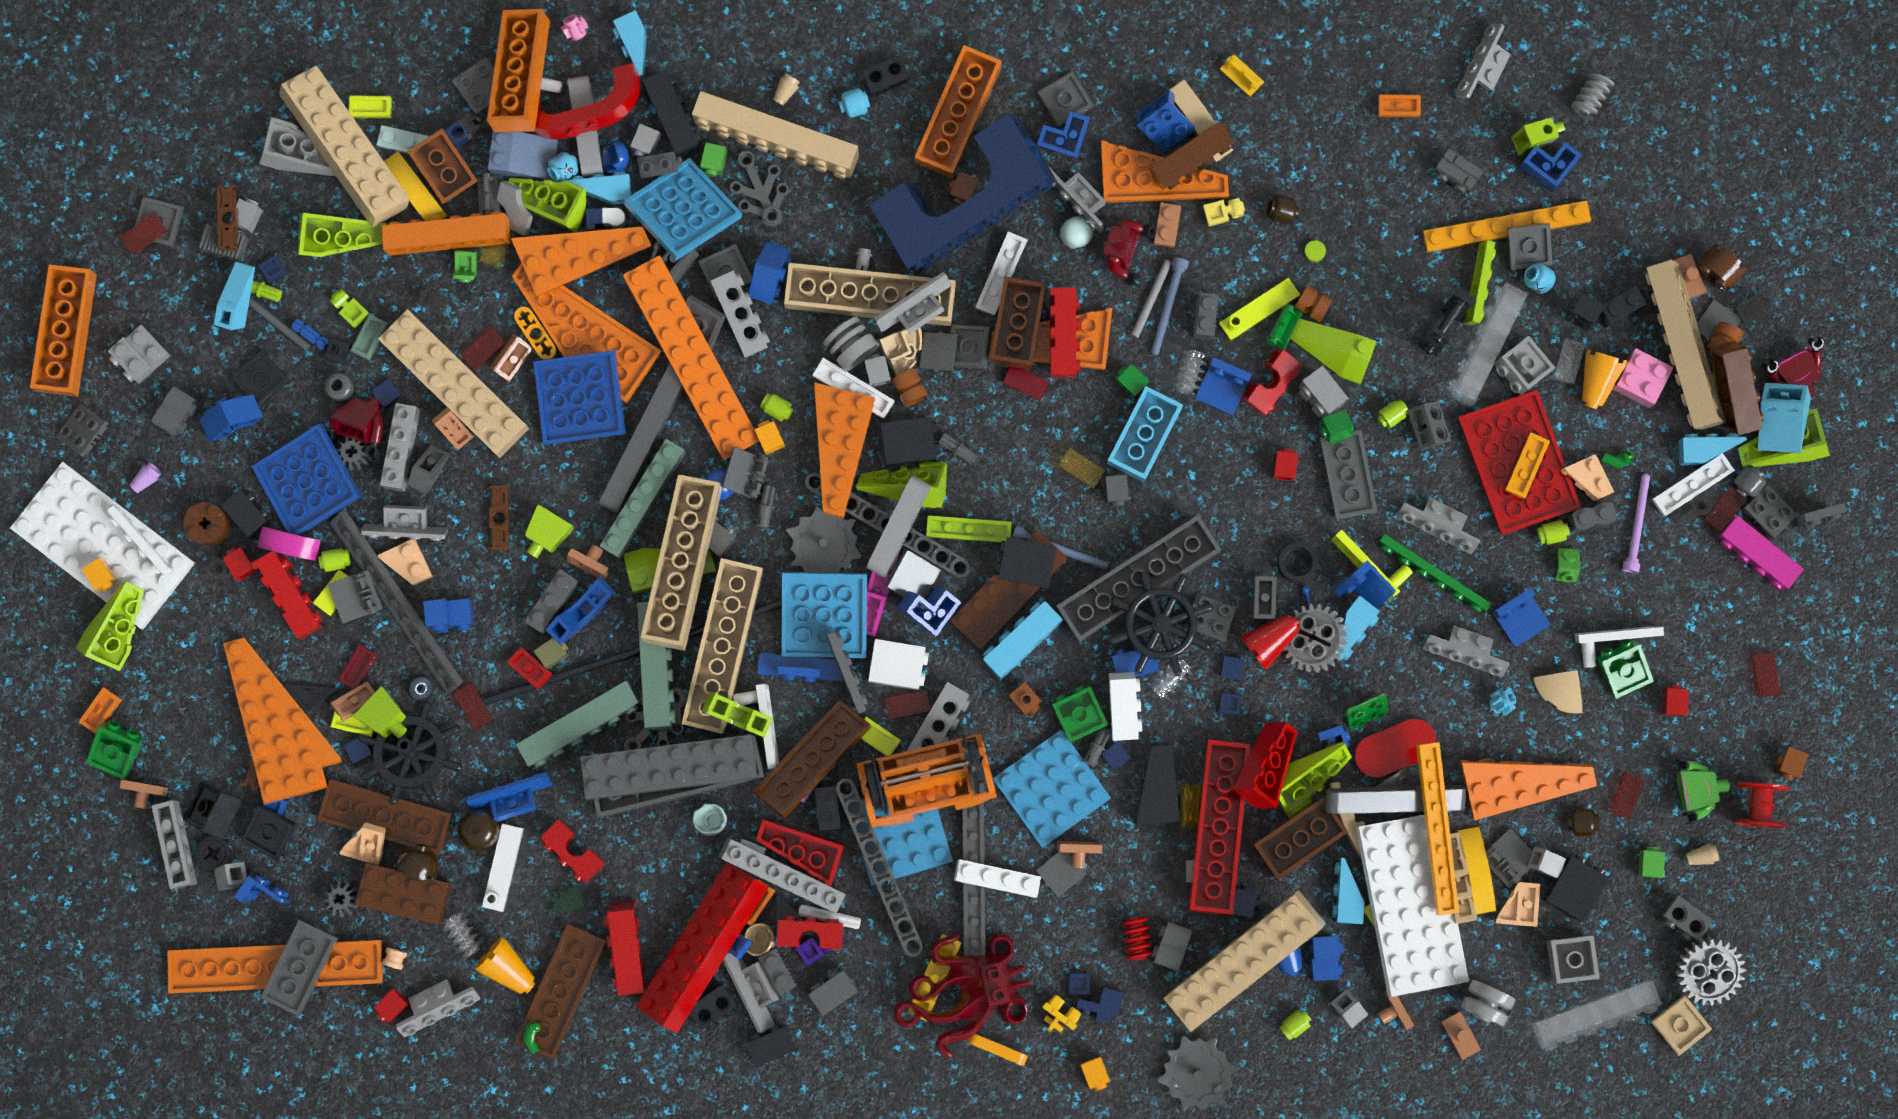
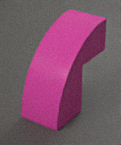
M262 526L257 547L316 561L321 540Z

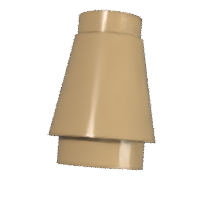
M785 73L784 77L780 78L773 100L784 106L785 102L799 88V81Z
M1708 843L1686 853L1689 866L1715 864L1716 861H1719L1715 844L1710 845Z

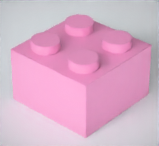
M1634 349L1630 353L1627 365L1613 390L1651 408L1655 405L1674 367L1638 349Z

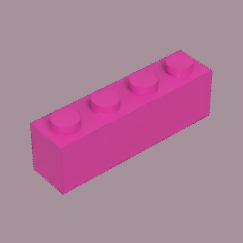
M1739 516L1732 518L1717 537L1721 540L1720 544L1723 547L1736 552L1739 560L1746 564H1751L1754 567V572L1761 577H1767L1770 580V584L1777 590L1784 591L1789 589L1804 570Z

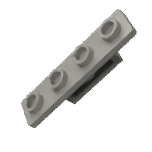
M1490 24L1486 28L1484 37L1476 48L1475 55L1467 66L1466 73L1458 85V90L1455 94L1457 98H1470L1477 83L1486 90L1493 91L1511 55L1497 45L1505 27L1503 24Z
M1050 168L1057 180L1052 185L1057 187L1060 196L1066 202L1069 200L1073 204L1074 211L1079 216L1083 215L1087 219L1086 222L1092 230L1097 229L1099 233L1103 232V223L1094 215L1095 212L1106 204L1102 196L1079 172L1064 183Z
M943 272L935 276L931 281L917 288L913 293L899 300L886 311L881 312L875 318L881 332L900 321L908 333L911 334L944 312L942 305L935 296L951 286L947 275Z
M1431 497L1428 499L1423 511L1404 503L1397 514V518L1469 554L1474 552L1480 542L1479 539L1461 531L1467 515Z
M397 505L384 506V525L364 524L361 529V535H367L370 538L388 536L391 539L409 537L412 540L430 538L432 541L442 540L448 533V528L427 527V507Z
M1454 625L1448 641L1429 635L1423 646L1424 650L1433 654H1438L1452 661H1457L1500 677L1504 676L1509 666V662L1490 656L1494 639Z
M727 953L723 963L758 1033L775 1026L766 1006L779 1000L760 961L746 967L742 958L739 960L732 954Z
M446 979L408 998L414 1016L397 1023L396 1028L403 1037L413 1035L418 1030L433 1025L436 1021L446 1016H451L464 1007L473 1005L476 1001L480 1000V996L473 987L454 995L452 987Z

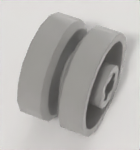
M1472 980L1468 990L1471 994L1479 997V999L1464 997L1460 1007L1483 1021L1492 1022L1504 1027L1508 1016L1497 1008L1512 1010L1516 999L1486 984Z

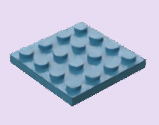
M690 158L682 162V165H679L678 172L662 175L624 200L626 208L676 261L742 218V212Z
M782 572V657H834L824 633V629L832 627L834 631L838 630L844 642L841 648L843 651L846 650L850 658H866L867 573Z
M1062 729L993 778V781L1042 848L1111 799L1088 765L1082 762V757L1072 743L1069 742Z
M885 793L884 796L886 800L888 815L884 813L882 808H875L873 802L875 814L878 817H885L890 815L887 797ZM863 799L862 802H863V805H864L865 810H866V812H867V808H866V804H865V799ZM856 802L851 803L848 807L851 814H857L860 811V805ZM938 809L914 814V821L894 826L873 827L895 879L953 862ZM860 822L857 825V831L860 834H865L869 829L866 822ZM871 841L865 845L867 853L873 854L876 852L877 845L875 842ZM863 855L871 886L876 885ZM882 861L876 862L873 866L874 871L878 874L885 871V864Z

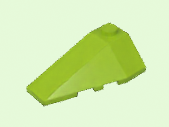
M509 178V183L522 189L521 198L526 210L574 233L578 231L586 215L585 188L569 181L552 182L551 180L533 181L532 179Z
M300 213L298 255L322 257L382 245V226L387 225V223H380L372 228L366 220Z
M1299 319L1290 338L1307 353L1309 352L1317 358L1320 363L1334 371L1337 376L1357 384H1361L1377 342L1354 333Z
M1817 408L1808 411L1801 453L1758 450L1759 436L1738 448L1743 468L1807 462L1830 456Z
M947 462L919 463L920 467L907 469L906 465L900 466V470L892 472L884 469L861 473L856 487L860 491L899 501L911 476H914L931 485L922 507L941 508L946 495Z
M642 548L624 554L626 569L634 594L652 590L661 549ZM711 551L707 553L703 575L716 571Z
M124 581L86 628L76 648L84 656L120 671L131 652L132 646L130 643L132 634L135 633L136 615L139 614L144 589Z
M1344 742L1289 763L1278 803L1290 819L1307 808L1312 802L1310 799L1313 795L1325 788L1323 784L1330 776H1335L1352 758Z

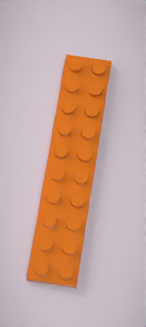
M659 255L623 274L622 276L722 460L724 461L731 457L733 447L744 450L759 442L760 440L661 256Z
M382 940L337 942L315 986L383 983ZM286 945L167 951L168 994L265 989Z

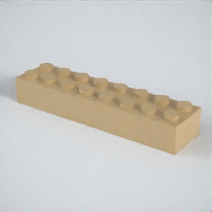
M315 66L282 83L279 93L280 97L373 228L407 209L410 198L319 68Z
M702 91L699 93L692 112L695 125L700 130L706 132L709 129L713 130L720 137L728 138L730 136L736 138V141L740 144L748 145L750 143L756 145L755 148L760 151H773L780 158H793L800 165H813L814 169L820 172H826V170L833 172L834 176L841 179L846 177L851 179L859 158L857 145Z
M1668 260L1647 267L1646 280L1649 286L1652 285L1654 291L1651 294L1655 306L1658 305L1660 311L1657 317L1660 325H1664L1666 332L1663 334L1664 341L1667 346L1670 345L1672 352L1669 354L1671 364L1676 366L1678 372L1675 374L1678 386L1681 385L1683 389L1681 398L1684 406H1688V422L1690 426H1694V429L1699 430L1726 423L1680 265L1678 262Z
M789 263L784 305L785 309L876 318L881 312L886 311L899 300L904 299L933 278ZM949 280L951 286L935 296L942 305L944 312L926 324L951 326L956 280Z
M408 309L378 338L499 458L529 430L527 425Z
M678 475L640 637L644 643L683 651L686 649L722 492L720 482Z
M721 558L682 724L724 734L727 722L702 712L709 692L716 693L730 700L733 699L763 568Z
M1297 890L1172 989L1164 997V1000L1190 1032H1192L1320 931L1326 923L1301 892Z

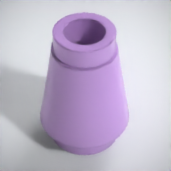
M150 462L147 465L144 464L130 483V487L139 493L158 481L161 472Z

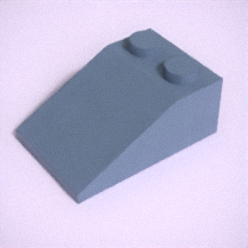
M493 130L488 170L492 175L553 181L548 175L547 168L549 160L557 156L558 140L546 139L523 132L495 133Z

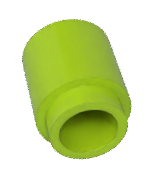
M768 393L760 408L764 409L765 413L781 422L784 419L788 420L793 412L792 404L776 394L771 395Z
M1401 399L1398 401L1394 400L1378 411L1379 416L1377 420L1383 428L1387 427L1390 429L1406 418V415L1409 413L1408 408Z
M1562 520L1543 524L1540 528H1537L1540 544L1546 543V545L1566 541L1567 536L1570 535L1567 523L1563 524Z
M339 548L323 551L322 556L318 557L320 568H324L325 572L346 569V566H351L348 549L343 550Z
M1297 1009L1282 1022L1283 1024L1279 1028L1289 1040L1296 1039L1311 1026L1309 1022L1312 1019L1304 1010L1299 1012Z

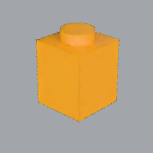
M767 420L757 425L758 428L755 429V432L766 455L785 447L774 421L769 422Z
M100 557L81 568L96 591L106 592L114 587L113 584L118 581L106 560Z
M1101 1057L1080 1064L1089 1089L1094 1088L1095 1091L1107 1087L1106 1083L1110 1082Z

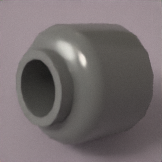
M334 373L327 378L325 391L333 400L342 402L348 400L353 395L354 384L345 374Z
M1754 466L1751 468L1744 467L1734 480L1735 485L1738 487L1736 491L1745 498L1748 495L1756 497L1766 485V480L1764 479L1766 475Z

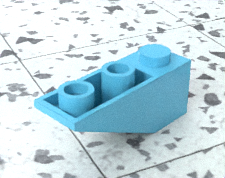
M635 10L614 20L615 28L612 30L617 40L622 39L624 46L621 47L626 58H631L642 81L645 75L646 31Z
M625 172L613 173V176L595 174L592 175V178L585 179L583 176L572 177V180H566L585 188L586 195L611 205L624 204V200L632 195L631 178L629 174L625 175Z
M235 262L218 301L214 325L229 330L245 327L255 267Z
M1736 433L1727 434V437H1719V434H1706V437H1698V434H1686L1685 438L1679 440V466L1702 465L1746 441V437H1740Z
M1361 596L1357 597L1344 614L1343 624L1347 625L1348 628L1343 632L1349 634V637L1344 638V641L1348 642L1349 645L1342 646L1346 653H1339V656L1345 661L1353 653L1351 647L1355 642L1359 645L1366 636L1364 633L1368 626L1372 628L1379 620L1377 614L1380 611Z
M1339 858V862H1335L1334 874L1338 875V881L1333 886V896L1337 897L1336 905L1332 906V918H1335V922L1363 924V898L1345 858Z

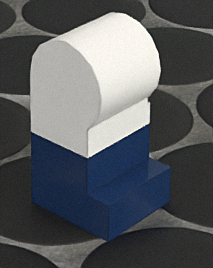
M619 208L586 209L587 231H597V227L621 229L626 224V216Z

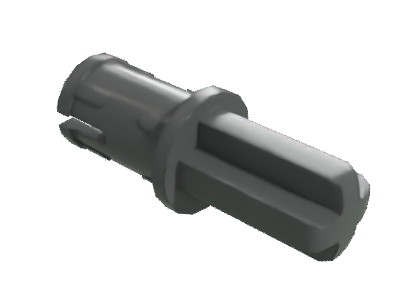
M944 433L939 439V444L953 452V456L957 455L971 466L979 456L966 447L964 442L960 443L947 433Z
M764 485L761 503L758 504L757 526L769 528L771 512L774 509L772 507L775 492L774 486Z
M1105 726L1099 729L1093 742L1089 743L1090 748L1082 760L1088 766L1091 765L1092 768L1095 767L1101 752L1105 751L1104 746L1112 732L1108 727Z

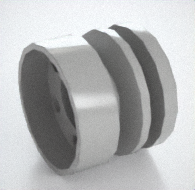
M857 316L837 326L823 342L826 348L832 347L830 349L831 355L842 352L837 362L845 372L861 364L879 347V343L871 333L860 336L866 328L864 325L858 326L860 320Z

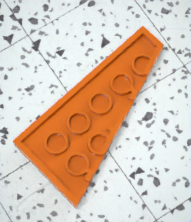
M644 227L511 238L536 296L652 246Z
M1112 308L1076 316V318L1080 319V331H1076V339H1080V352H1076V360H1080V368L1105 370ZM1050 320L1039 323L1033 362L1050 364ZM992 332L989 357H991L995 332Z
M1460 760L1474 820L1597 786L1591 764L1566 763L1562 765L1512 761L1487 762L1481 760L1478 762H1468V760Z

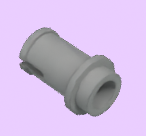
M859 248L858 252H856L858 256L855 270H861V266H863L862 271H868L869 260L872 257L871 250Z

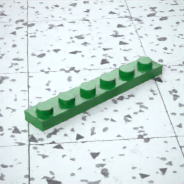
M1386 534L1379 540L1378 544L1381 545L1380 549L1389 555L1393 553L1398 556L1399 562L1408 567L1409 565L1417 569L1416 573L1424 578L1430 577L1434 580V584L1443 590L1447 588L1457 600L1467 601L1470 603L1469 607L1478 613L1482 611L1484 613L1491 606L1490 602Z

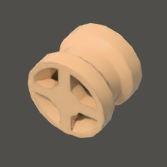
M387 947V955L383 959L382 964L402 970V961L406 958L407 953Z

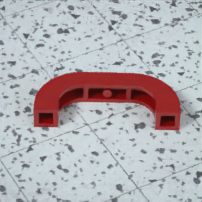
M633 63L613 68V90L604 100L550 115L543 113L542 102L539 99L535 131L532 132L546 139L557 140L576 137L589 131H597L600 128L618 122L632 110L638 100L640 77Z

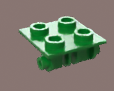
M1386 693L1379 696L1376 695L1367 701H1363L1361 704H1357V706L1346 709L1343 715L1345 720H1348L1349 729L1360 728L1370 720L1380 719L1388 713Z

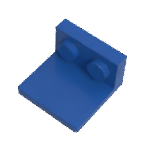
M1170 89L1138 113L1137 126L1163 152L1168 151L1195 131V126L1174 106L1175 94Z
M1213 357L1195 399L1227 414L1234 415L1252 374Z
M1368 560L1333 591L1338 597H1341L1345 592L1349 595L1355 590L1359 596L1376 609L1396 592L1392 585Z
M1529 588L1492 612L1514 647L1519 646L1550 626L1549 621L1533 599V596L1536 594L1532 588Z
M263 875L248 876L234 896L240 902H250L251 900L254 901L262 890L280 903L291 902V899L287 897L289 895L287 891L280 887H272L270 885L271 881Z

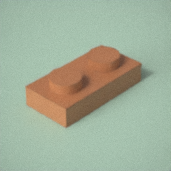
M1166 203L1160 204L1154 245L1175 247L1181 206Z
M365 682L331 702V707L342 722L351 718L375 691L368 682Z

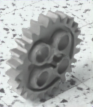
M1310 604L1309 610L1302 606L1301 613L1294 610L1295 618L1300 624L1297 627L1299 630L1317 636L1331 643V646L1328 647L1298 633L1283 650L1284 652H1289L1285 657L1292 659V665L1298 664L1300 670H1303L1306 666L1307 672H1311L1312 668H1314V671L1319 673L1320 667L1327 671V664L1334 667L1335 663L1333 660L1341 661L1339 653H1346L1342 646L1349 645L1348 642L1344 641V638L1349 637L1348 633L1343 632L1348 628L1347 625L1341 624L1344 619L1342 617L1336 618L1338 612L1335 610L1331 612V608L1328 606L1324 609L1321 604H1318L1317 609L1315 605ZM1313 619V627L1307 629L1306 623ZM1328 628H1332L1331 636L1325 638V631ZM1300 639L1305 640L1302 648L1297 647V642ZM1319 647H1322L1323 654L1319 657H1316V650Z
M1709 936L1707 942L1700 938L1699 945L1692 942L1693 949L1685 948L1687 955H1680L1683 962L1676 963L1681 968L1675 971L1679 976L1676 979L1681 985L1679 988L1685 992L1688 998H1691L1695 1003L1699 1001L1702 1005H1705L1707 1001L1713 1006L1714 1000L1722 1004L1723 997L1730 1000L1728 994L1736 995L1734 988L1742 987L1738 980H1745L1740 974L1746 971L1741 966L1745 963L1740 958L1742 954L1736 950L1737 948L1733 944L1730 945L1726 939L1722 942L1719 937L1714 941ZM1714 954H1718L1716 959L1711 960ZM1700 965L1699 969L1693 972V969ZM1724 971H1728L1726 976L1721 977ZM1710 982V985L1703 989L1704 985Z

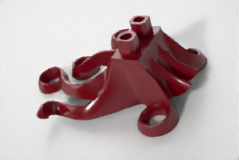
M998 933L992 936L989 940V954L943 956L939 953L941 947L956 942L960 936L959 934H954L936 940L929 949V957L936 965L950 966V973L937 983H934L928 976L917 975L909 983V993L914 1000L925 1002L935 998L947 986L955 984L960 987L962 998L954 1008L940 1013L927 1011L910 1000H903L897 1003L894 1008L893 1017L895 1022L903 1028H910L917 1023L919 1018L933 1023H951L966 1018L969 1023L965 1027L948 1031L938 1036L936 1049L945 1058L953 1056L952 1052L947 1049L948 1043L971 1038L981 1029L993 1011L1001 1004V1015L1006 1023L1013 1025L1022 1023L1027 1017L1028 1005L1026 1000L1015 990L1027 987L1031 983L1029 981L1013 979L1014 975L1025 971L1026 967L1010 965V961L1014 956V944L1011 937L1005 933ZM999 941H1004L1007 944V951L1003 954L998 953L995 949V945ZM919 983H929V993L925 995L919 993L917 990ZM1014 1004H1019L1022 1008L1021 1014L1017 1017L1012 1016L1010 1013V1008ZM905 1008H911L914 1011V1017L910 1021H906L902 1017V1011Z

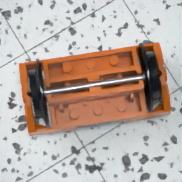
M963 732V738L877 759L872 754L871 760L857 763L872 828L877 826H894L914 821V814L955 805L956 810H960L997 798L982 734L966 737ZM977 750H979L981 758L978 757ZM964 751H966L968 761H966ZM982 762L988 789L984 793L977 794L979 784L984 782L980 766ZM967 766L970 767V771H971V775H972V779H973V783H974L976 795H974V792H973L972 783H971V779H970V775H969V771H968V767H967ZM885 791L890 815L885 817H878L875 814L873 802L875 808H882L884 813L888 815L886 800L884 796Z

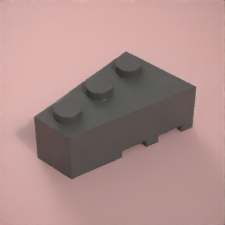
M657 241L650 260L660 255L672 279L677 284L698 258L699 254L696 249H693L676 261Z

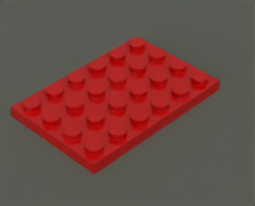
M1538 390L1457 418L1501 536L1581 508L1570 476L1568 474L1564 475L1561 472L1566 465ZM1531 432L1550 442L1526 498L1522 499L1506 492L1505 488Z

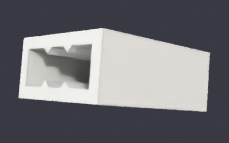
M875 639L868 681L870 683L919 690V686H924L926 674L922 673L923 665L928 663L929 653L925 652V647Z

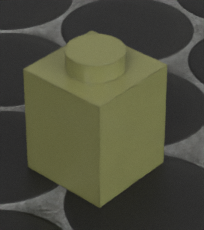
M554 638L534 650L537 657L548 670L569 656L566 652L569 649L564 642L560 645Z

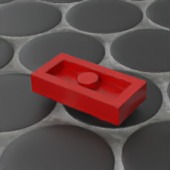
M522 647L507 661V664L537 691L552 676L544 666Z

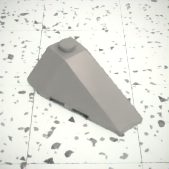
M271 117L261 153L260 165L278 170L336 176L307 134L297 129L298 126L293 123Z

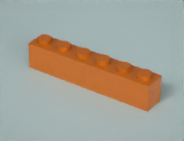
M495 211L491 212V215L475 213L471 214L470 217L431 218L429 221L423 222L421 220H410L409 223L403 224L400 222H390L389 225L382 226L383 250L390 256L511 243L510 219L505 213Z

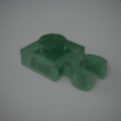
M580 887L559 891L560 898L553 896L545 898V901L552 900L555 903L554 908L547 910L549 913L556 912L559 907H562L563 913L585 908Z

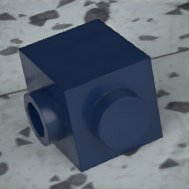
M1241 885L1240 889H1235L1233 914L1248 918L1253 917L1254 910H1258L1260 898L1257 897L1258 893L1253 892V887Z

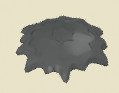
M819 506L815 507L812 516L800 517L797 527L786 529V532L793 540L790 550L795 554V559L791 566H800L804 569V572L840 573L841 568L849 567L852 559L862 558L856 548L858 536L852 531L855 519L845 520L823 514Z
M1182 1036L1180 1047L1176 1050L1167 1051L1170 1061L1164 1064L1165 1073L1157 1081L1169 1088L1172 1098L1180 1099L1182 1111H1185L1190 1106H1196L1202 1111L1210 1102L1222 1105L1224 1103L1223 1092L1232 1087L1230 1076L1239 1068L1226 1060L1224 1051L1216 1048V1037L1205 1042L1201 1038L1191 1041L1186 1036Z

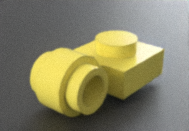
M1239 198L1228 201V206L1226 207L1224 200L1203 205L1209 227L1228 222V214L1232 215V218H1239L1244 215L1245 211L1244 204Z

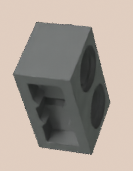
M1439 401L1421 404L1408 410L1420 450L1435 448L1451 441Z
M1674 895L1660 914L1666 926L1671 929L1677 928L1682 932L1680 936L1689 942H1692V940L1699 942V939L1703 937L1714 921L1679 895ZM1674 908H1678L1681 911V917L1678 920L1672 916ZM1693 920L1699 926L1695 933L1690 930V923Z

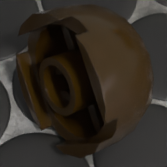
M482 809L472 810L460 820L458 836L462 844L468 849L476 852L487 851L498 842L501 824L494 820L493 814L489 811Z
M416 844L415 847H409L400 853L396 862L395 872L398 873L399 870H402V875L409 878L426 880L427 876H432V880H435L439 871L438 858L434 852L428 850L427 845Z

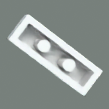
M1134 672L1109 673L1111 733L1113 741L1138 739V732H1142L1141 719L1137 718V712H1141V701L1136 696V692L1140 691V680L1135 678Z

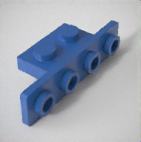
M759 654V675L782 676V680L794 681L795 677L803 678V682H815L816 679L842 680V675L835 659Z
M547 772L537 773L523 780H515L504 786H496L485 792L474 793L472 796L466 797V802L471 810L491 805L494 820L499 822L537 810L533 792L552 786V781Z

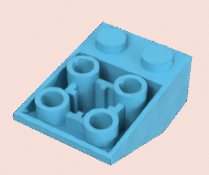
M1765 383L1761 401L1764 421L1762 422L1763 429L1759 430L1758 450L1801 453L1811 400L1808 385Z

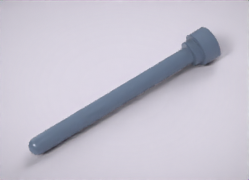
M1173 257L1171 266L1174 272L1151 349V353L1154 356L1160 352L1181 274H1184L1189 265V261L1182 258Z
M1016 525L1012 538L1027 541L1032 534L1027 533L1028 531L1024 530L1025 527ZM1052 542L1065 556L1103 570L1109 567L1106 561Z

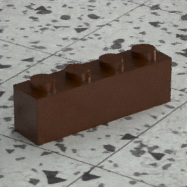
M1219 121L1149 168V171L1162 190L1167 187L1171 190L1180 184L1178 180L1185 175L1186 178H1189L1197 172L1196 167L1201 164L1205 167L1213 162V156L1218 152L1220 155H1223L1231 149L1229 145L1234 141L1222 122Z

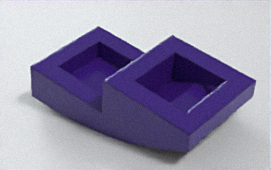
M818 934L801 944L800 947H796V950L807 966L833 950L820 948Z

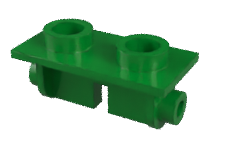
M1286 304L1282 308L1266 343L1285 350L1302 312L1294 310L1293 306Z

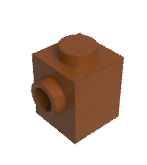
M959 171L956 180L952 179L948 188L950 199H953L952 202L956 205H961L973 197L978 187L979 179Z
M1026 682L1009 695V698L1024 716L1028 713L1032 716L1041 708L1039 706L1041 700Z
M1791 747L1783 748L1782 753H1779L1774 765L1777 766L1775 772L1780 773L1781 778L1789 781L1799 779L1809 754Z

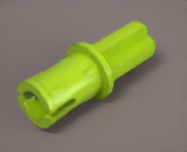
M253 280L251 293L256 294V297L260 298L262 296L275 302L281 299V290L265 285L263 281L260 283Z

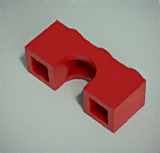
M1275 349L1264 365L1272 373L1271 384L1265 388L1260 383L1252 382L1240 398L1241 401L1258 414L1267 415L1272 412L1277 399L1285 394L1289 382L1294 380L1300 372L1299 368L1302 364L1284 349Z
M558 819L540 837L544 841L542 845L550 853L554 850L559 855L557 860L564 867L569 865L574 870L572 874L580 882L583 880L589 882L606 863L591 849H588L581 856H573L568 846L570 840L576 834L562 820Z
M784 916V920H778L777 946L800 947L802 935L807 931H814L820 938L821 949L842 950L844 924L839 923V919L826 918V923L818 922V918L805 917V921H796L797 917Z

